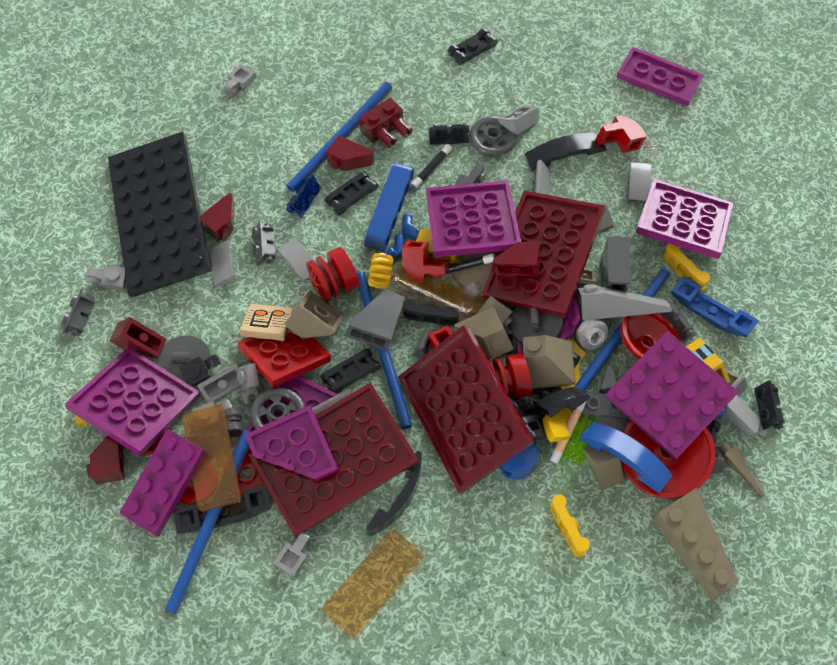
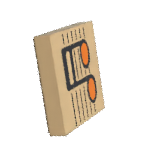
M251 303L240 328V336L284 341L288 331V327L284 324L293 313V308Z

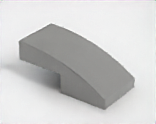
M630 163L628 201L646 203L650 191L651 164Z
M295 238L277 249L286 264L292 267L302 282L309 279L306 262L314 261V259Z

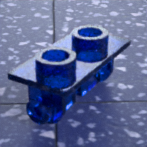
M313 174L310 178L307 177L302 180L296 190L297 195H293L286 204V210L291 214L295 211L300 218H303L321 190V186Z

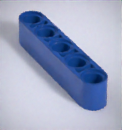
M393 163L367 230L364 247L385 251V246H388L393 232L391 229L394 230L399 216L397 213L401 211L411 183L410 180L413 178V167Z

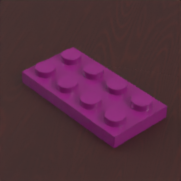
M632 47L616 78L689 106L704 74Z
M167 429L119 513L151 534L160 536L207 451L172 430Z

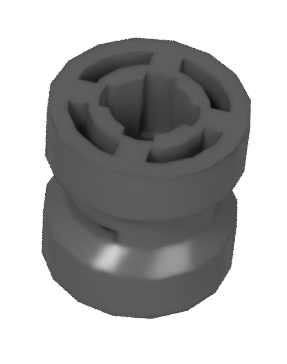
M227 408L219 412V420L223 425L221 427L222 437L233 438L242 435L244 425L241 423L243 418L241 409Z

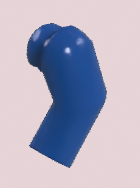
M404 214L402 233L411 240H417L419 229L412 224L413 216L411 214Z
M396 234L394 236L395 246L393 248L389 247V250L386 248L384 251L386 255L393 257V261L402 256V247L405 244V236L403 234Z

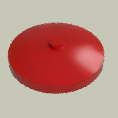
M630 421L624 429V434L647 448L672 474L669 482L658 493L639 480L642 474L620 460L627 478L645 494L660 499H678L695 488L698 490L710 476L715 463V445L707 427L676 460L633 421Z

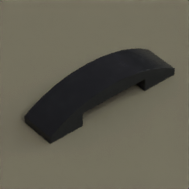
M577 133L545 142L526 152L525 157L531 170H536L538 160H542L547 167L551 166V161L585 152L589 156L606 151V147L604 144H598L596 140L597 133Z
M417 450L415 453L419 463L405 471V477L409 478V481L388 513L379 508L367 525V535H376L389 527L399 518L411 502L421 476L422 452Z
M266 485L245 490L243 495L226 499L214 528L237 523L272 509ZM211 503L202 506L193 504L175 509L173 513L177 533L198 532Z

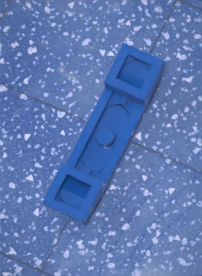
M684 276L671 290V294L687 309L713 326L728 333L747 338L759 322L758 319L741 309L736 313L700 292L702 287Z
M593 422L580 437L582 441L598 452L604 448L642 474L639 480L658 493L662 491L672 477L670 471L653 453L633 438L612 427Z

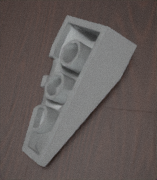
M595 284L585 285L584 288H578L576 299L579 303L582 320L672 312V307L667 300L597 286Z

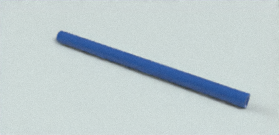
M384 82L286 185L288 190L294 192L327 158L326 151L338 135L346 138L360 123L359 117L373 109L392 89L390 83Z
M662 268L642 295L654 297L670 276V272ZM621 324L574 387L585 392L623 340L620 332Z
M358 272L357 275L360 283L358 289L365 308L373 301L365 273ZM377 347L401 429L411 428L412 422L389 349L386 351Z
M244 430L168 600L165 610L170 613L176 614L248 451L249 444L245 434L250 431Z

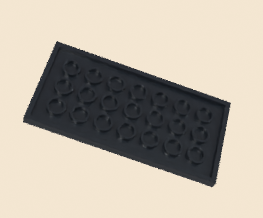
M182 131L109 156L108 162L128 295L130 297L139 296L211 272L189 148L184 132Z

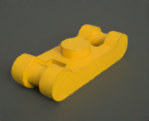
M668 244L663 255L664 261L681 277L684 276L701 286L700 292H703L710 280L709 273L700 271L694 262L680 251V247Z
M561 494L555 495L550 504V511L573 554L577 557H583L590 547V542L587 538L581 537L578 531L579 525L577 520L569 515L565 507L567 504L565 496Z

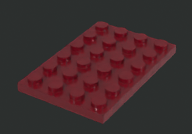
M524 190L515 214L521 242L533 241L540 243L542 259L539 277L495 275L494 268L492 267L481 293L482 298L488 300L492 296L500 303L526 309L535 308L539 312L566 318L604 217L605 205ZM499 251L497 256H499L504 251Z
M467 325L460 327L398 376L458 493H464L535 443Z
M371 382L315 415L339 471L322 479L314 480L257 459L252 453L249 455L295 537H298L301 532L308 531L419 463L417 456Z

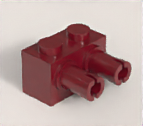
M391 97L359 117L360 131L371 143L380 139L387 148H391V145L394 146L397 143V138L390 133L394 129L403 138H407V135L410 136L413 132V129L403 120V109Z

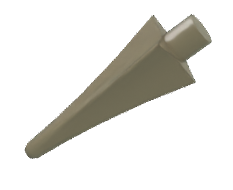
M725 441L718 446L724 454L722 455L725 460L724 462L739 474L760 497H764L763 490L750 472L737 445L731 449Z

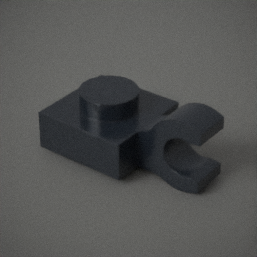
M215 354L205 361H202L201 357H197L180 366L179 369L187 384L193 387L211 377L208 370L222 363Z

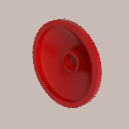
M658 313L625 316L621 322L620 332L623 342L637 359H640L667 331L682 343L676 328Z

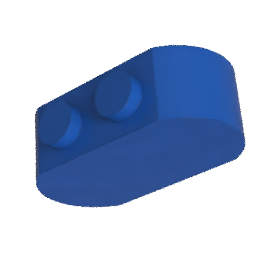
M536 441L499 467L505 477L520 480L528 477L534 471L539 455V447Z

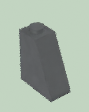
M384 290L349 322L345 336L387 351L405 297L395 292Z

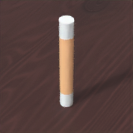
M586 402L571 412L566 423L570 437ZM570 437L565 441H558L549 461L555 464L559 463Z

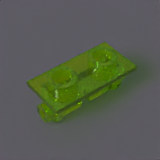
M588 415L579 417L564 450L562 460L565 461L572 458L573 463L581 465L586 460L582 448L587 445L582 443L580 437L593 423V421L587 420Z

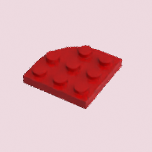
M287 332L284 341L248 337L238 342V349L251 364L255 363L256 369L272 387H276L331 362V355L314 338H301L299 335Z

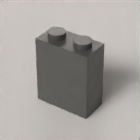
M621 236L607 237L601 256V286L628 292L631 284L630 239Z

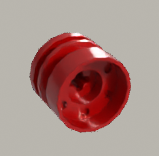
M337 247L326 253L328 263L321 256L316 257V263L313 260L306 262L310 282L321 299L326 303L332 301L331 295L334 298L339 297L338 286L345 293L360 286L356 270L342 247Z
M522 353L506 356L505 367H503L499 358H494L493 365L488 360L508 396L511 394L515 400H518L523 395L532 397L530 373Z

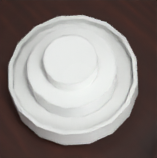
M600 319L585 320L577 329V342L587 350H594L600 347L607 339L608 327Z

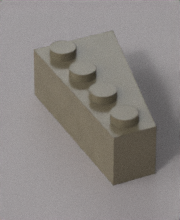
M697 488L656 514L653 522L711 601H714L739 582Z

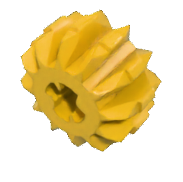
M385 253L373 254L368 279L370 287H375V289H387L389 287L393 265L392 256Z

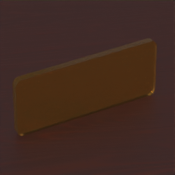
M403 265L391 274V279L471 316L476 315L487 301L430 274L424 282L418 281L406 272Z
M215 405L185 413L182 419L186 439L207 451L193 476L198 509L205 512L239 503L241 501V494L223 406Z
M390 530L324 604V612L351 636L358 635L423 559V553L396 530Z

